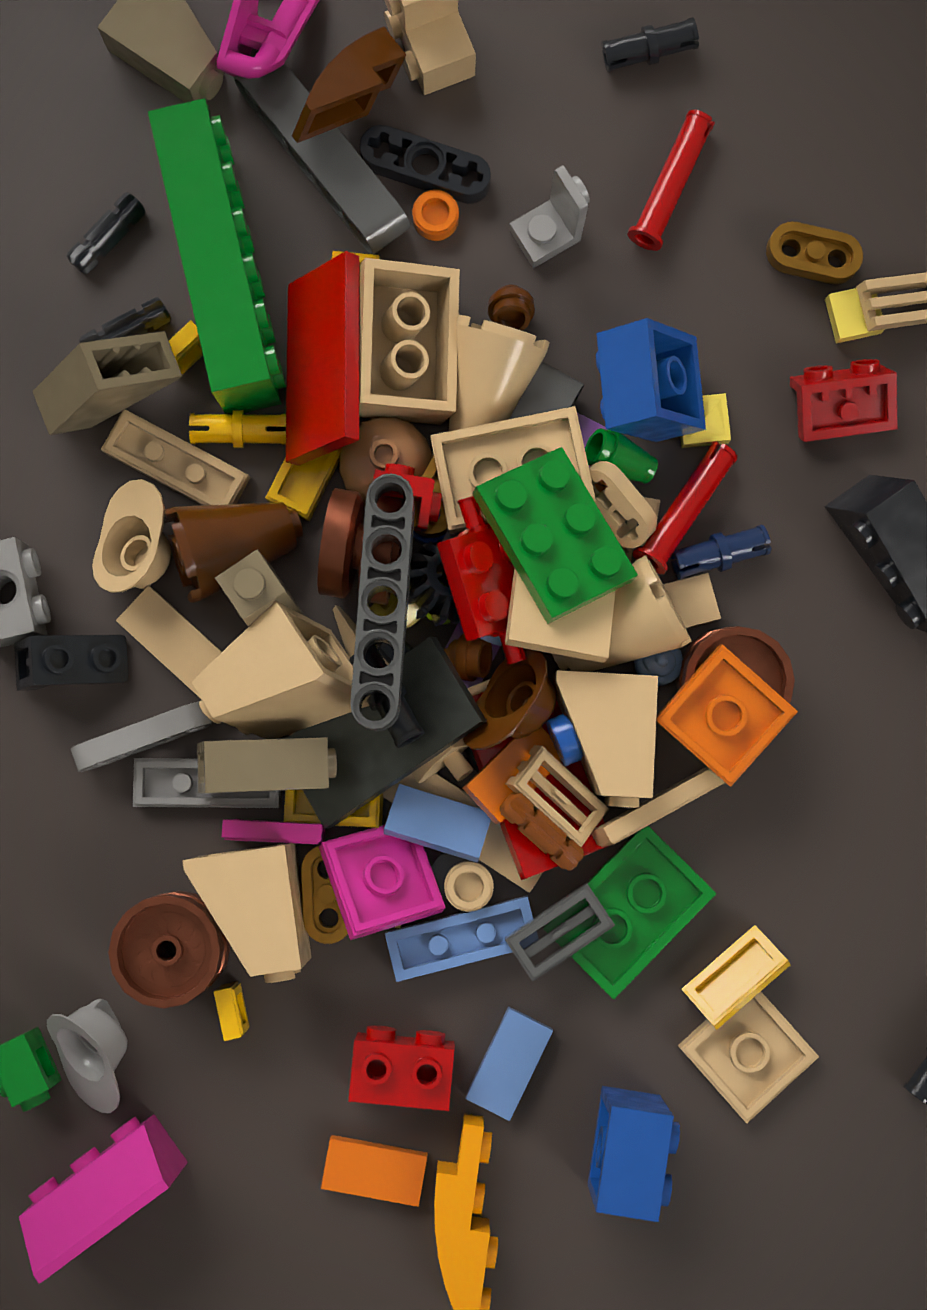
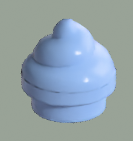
M675 649L634 660V666L638 675L658 676V686L673 682L679 676L683 657L680 649Z

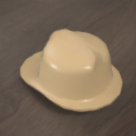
M143 479L131 480L121 486L110 499L105 513L92 567L94 579L98 585L111 593L125 592L133 587L145 590L148 585L151 586L152 583L156 582L165 573L170 563V543L162 532L165 514L163 498L154 484Z

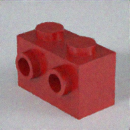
M367 1026L366 1033L357 1032L354 1040L348 1102L449 1111L455 1041L445 1040L446 1034L438 1031L418 1030L416 1031V1037L396 1036V1029L392 1027Z

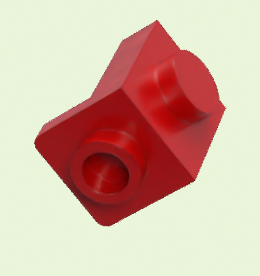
M387 463L385 471L375 469L373 480L383 474L392 473L402 476L409 482L413 490L414 501L419 502L415 531L425 532L429 521H438L442 493L433 492L435 479L414 476L415 468L401 464ZM391 491L383 494V496L403 498L405 500L404 496L398 492Z

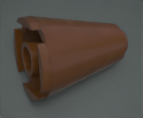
M283 502L176 506L164 510V523L174 521L171 524L174 534L167 537L183 587L193 585L194 588L187 596L191 603L201 601L221 590L222 588L215 577L258 549L270 563L296 549V538L303 537L302 525L295 509L288 511Z

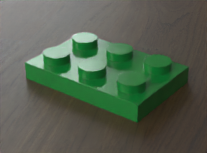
M562 447L475 487L472 493L473 497L547 624L631 583L638 576Z
M647 826L634 833L586 882L615 926L571 955V957L614 1000L717 893ZM585 898L542 928L548 933L588 906V902ZM594 914L557 939L556 942L563 947L600 922V920Z

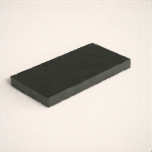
M428 637L404 655L402 683L407 690L404 697L420 727L425 731L422 737L409 745L396 748L388 729L378 732L367 730L355 720L352 712L298 730L286 738L327 737L328 748H335L337 772L335 778H329V788L302 789L324 829L332 828L487 722L436 637ZM370 706L362 708V714L367 720L379 721L382 719L378 710L372 711Z

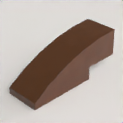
M384 26L363 35L345 47L327 64L314 83L293 131L292 137L297 143L367 116L378 93L391 88L406 57V53Z

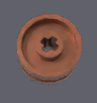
M338 488L332 491L323 526L318 562L317 586L320 595L345 598L353 586L356 570H359V592L364 534V501L360 492ZM383 495L378 499L377 503L378 508L388 513L396 512L404 505L403 498ZM382 542L375 548L373 557L379 563L392 564L401 556L402 549L395 542ZM386 591L379 592L373 596L370 603L387 605L391 593Z
M735 626L707 631L690 643L682 656L680 674L676 678L678 691L720 644H723L789 704L792 700L795 678L791 660L779 642L761 630Z
M173 891L144 899L127 910L113 929L108 954L112 974L124 993L142 1005L164 1009L186 1004L213 985L227 965L231 945L199 894ZM166 940L171 941L176 946L175 955L170 956L167 954L165 948L169 943Z

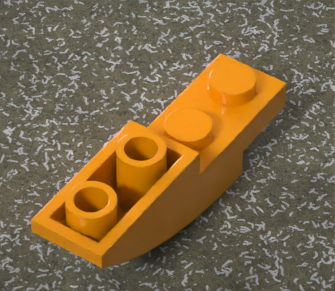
M465 1113L463 1116L457 1163L439 1160L437 1162L434 1200L437 1252L444 1285L453 1310H490L491 1288L483 1287L485 1268L495 1269L498 1237L490 1236L488 1218L474 1217L472 1213L482 1214L485 1183L477 1182L479 1163H489L492 1133L484 1132L483 1116Z

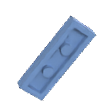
M528 896L484 906L476 911H464L386 931L385 938L396 982L512 953L513 951L504 938L533 919ZM537 931L519 942L523 949L538 940Z

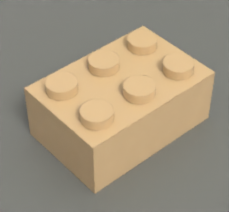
M364 258L360 264L359 417L371 419L375 417H397L406 422L441 425L456 412L458 354L456 324L459 315L460 269Z

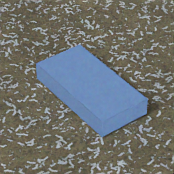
M399 784L383 834L478 863L491 819L482 809Z
M508 1006L471 1082L465 1099L510 1121L553 1033V1029Z

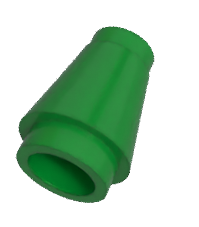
M599 428L590 436L585 447L589 466L600 461L615 464L629 480L646 484L652 480L657 471V458L650 455L622 433Z

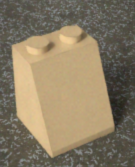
M275 601L191 683L201 698L199 702L200 709L214 723L220 724L224 722L236 727L245 735L252 733L265 739H277L350 713L353 665L349 661L350 657L330 629ZM370 696L365 698L361 708L369 706L367 699Z
M556 670L551 677V681L556 688L557 702L562 714L567 715L579 739L583 752V757L580 761L593 794L604 796V804L606 806L639 808L640 798H653L658 676Z
M296 843L216 853L183 860L184 872L249 976L264 975L265 983L294 979L295 973L301 972L304 965L312 958L309 935L303 923L302 883Z

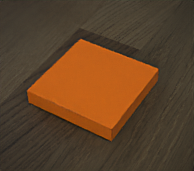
M720 644L656 715V722L731 787L798 711L723 644Z

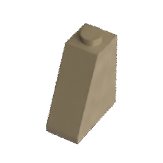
M117 0L97 27L109 52L182 101L190 102L203 98L211 100L219 92L223 83L224 72L217 69V51L186 0Z
M162 331L79 343L32 392L49 435L92 428L182 377L166 333Z
M258 549L215 577L248 627L275 601L305 616L278 574Z
M327 737L203 741L197 744L198 793L329 788V778L336 777L335 748H328Z

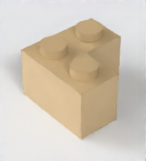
M384 0L388 9L384 11L388 30L395 40L401 39L406 51L403 65L410 81L418 80L424 95L475 76L476 53L459 15L458 0Z

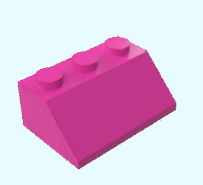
M155 1114L142 1123L139 1122L136 1116L110 1135L115 1143L103 1152L99 1153L95 1146L69 1165L74 1172L61 1183H58L53 1176L28 1195L32 1204L19 1216L33 1276L39 1284L166 1191L188 1163Z

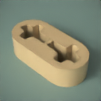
M600 461L591 465L589 471L596 499L595 503L619 544L625 548L641 546L656 530L657 519L652 507L615 464ZM603 480L608 487L599 492L595 484ZM634 518L639 525L630 529L625 522Z

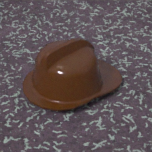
M524 648L528 659L507 665V660L505 659L497 667L485 691L476 702L487 722L463 738L466 746L473 750H485L500 744L508 737L516 739L527 737L540 729L548 721L554 711L557 694L554 684L547 676V661L542 652Z

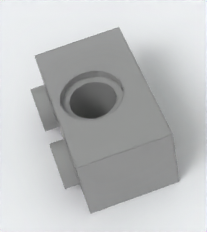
M16 537L0 540V590L6 583L11 581L15 582L17 588L16 595L11 602L2 604L0 601V647L13 645L29 636H48L45 623L51 621L48 602L43 594L39 595L35 578L41 575L38 555L34 548H29L28 544Z

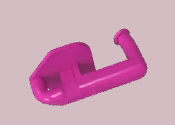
M233 0L217 58V69L233 77L239 76L253 79L263 77L283 66L319 0H283L272 21L258 16L259 0ZM252 49L258 50L255 57L250 56Z

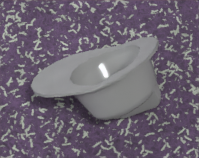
M97 999L89 1005L79 1008L68 1017L62 1014H52L47 1019V1029L57 1047L65 1074L78 1096L91 1108L101 1113H111L118 1107L120 1101L119 1087L114 1071L126 1053L128 1040L110 1005L104 999Z

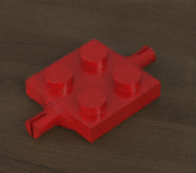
M470 496L461 499L457 503L459 504L466 530L462 531L457 537L436 544L466 641L484 636H499L507 665L528 659L524 648L505 645L514 566L490 524L485 523L482 510L475 498Z

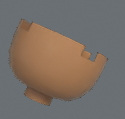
M375 417L359 424L358 441L342 447L339 472L346 490L360 492L366 507V495L369 485L373 482L375 469L385 471L387 463L401 464L415 468L414 476L422 477L433 454L427 439L413 424L397 417Z

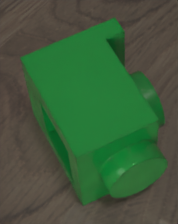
M37 1026L0 1044V1095L4 1098L8 1097L12 1107L19 1104L23 1112L49 1100L51 1096L48 1090L59 1083L62 1078Z

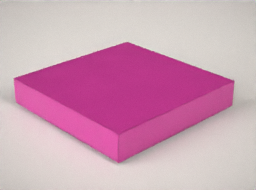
M385 825L324 841L319 846L350 940L441 913L446 908L424 846L383 834Z

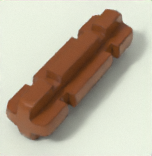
M513 792L500 806L501 815L511 824L516 823L518 830L545 854L548 852L550 859L561 869L571 871L577 867L578 862L584 856L583 848L573 839L568 840L566 838L567 834L540 809L535 810L534 804L522 793Z

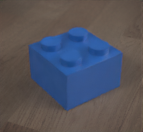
M649 318L596 333L598 345L596 365L601 376L603 396L600 409L607 430L654 442L706 430L696 336Z
M602 1086L587 1183L596 1212L659 1222L661 1206H669L672 1193V1175L666 1174L668 1153L676 1154L680 1125L679 1122H673L674 1116L660 1095Z

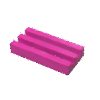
M226 819L222 823V837H224V840L321 844L325 841L326 829H324L322 824Z

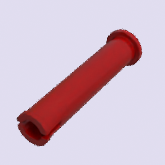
M690 110L687 112L682 128L636 226H632L628 230L627 235L629 239L636 245L651 251H658L662 248V234L706 139L714 127L715 122L711 121L712 117L700 110Z
M717 441L711 443L709 450L656 526V530L647 539L643 547H636L633 551V557L636 560L647 556L657 574H665L668 569L666 562L726 473L737 461V454L734 450L723 443L720 446Z

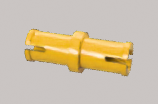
M233 410V414L190 413L189 426H206L210 428L208 431H189L190 444L233 443L234 448H244V443L286 445V431H267L268 427H286V414L244 415L243 410Z

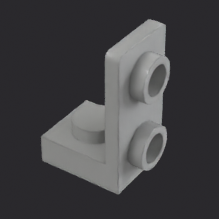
M563 165L554 170L550 200L509 224L510 233L532 268L539 266L581 241L588 209L587 203L590 202V198L581 179L578 176L571 178Z

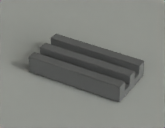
M585 883L504 939L531 980L535 981L613 928L615 924L589 885ZM582 899H586L589 904L588 906L526 948H522L519 942ZM596 914L600 922L535 966L530 960L532 956Z

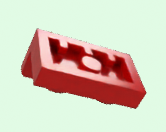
M856 360L850 363L849 369L834 371L833 367L828 365L811 366L803 369L804 375L790 377V387L797 391L798 437L803 442L898 429L897 373L880 365V360Z

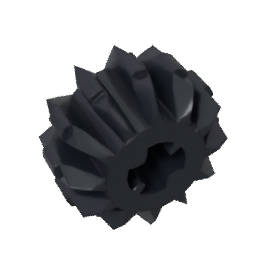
M430 541L424 544L418 553L412 554L408 604L416 603L419 607L416 619L424 618L427 614H431L435 627L443 625L447 619L454 625L460 623V618L438 547Z

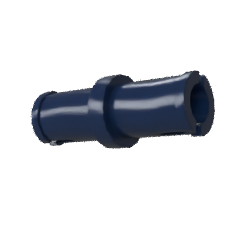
M762 524L755 528L727 536L720 532L711 535L709 541L675 549L670 558L676 560L671 561L675 576L679 580L715 568L722 572L731 569L733 563L761 555H769L772 550L771 546H765L764 544L771 543L767 529Z

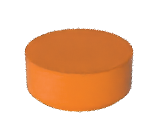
M429 190L422 193L416 199L412 209L414 227L422 237L428 240L440 241L450 237L457 229L459 223V208L456 200L449 193L442 190Z

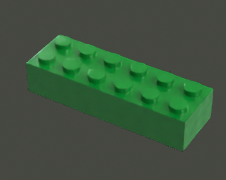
M205 98L148 111V116L211 392L225 414H233V410H243L244 413L281 405L279 389L287 387L286 380L274 345L268 346V344L276 342L275 333L263 298H266L260 271L256 267L253 256L255 247L249 225L246 224L243 212L245 204L239 181L235 177L233 165H235L234 157L221 116H211Z

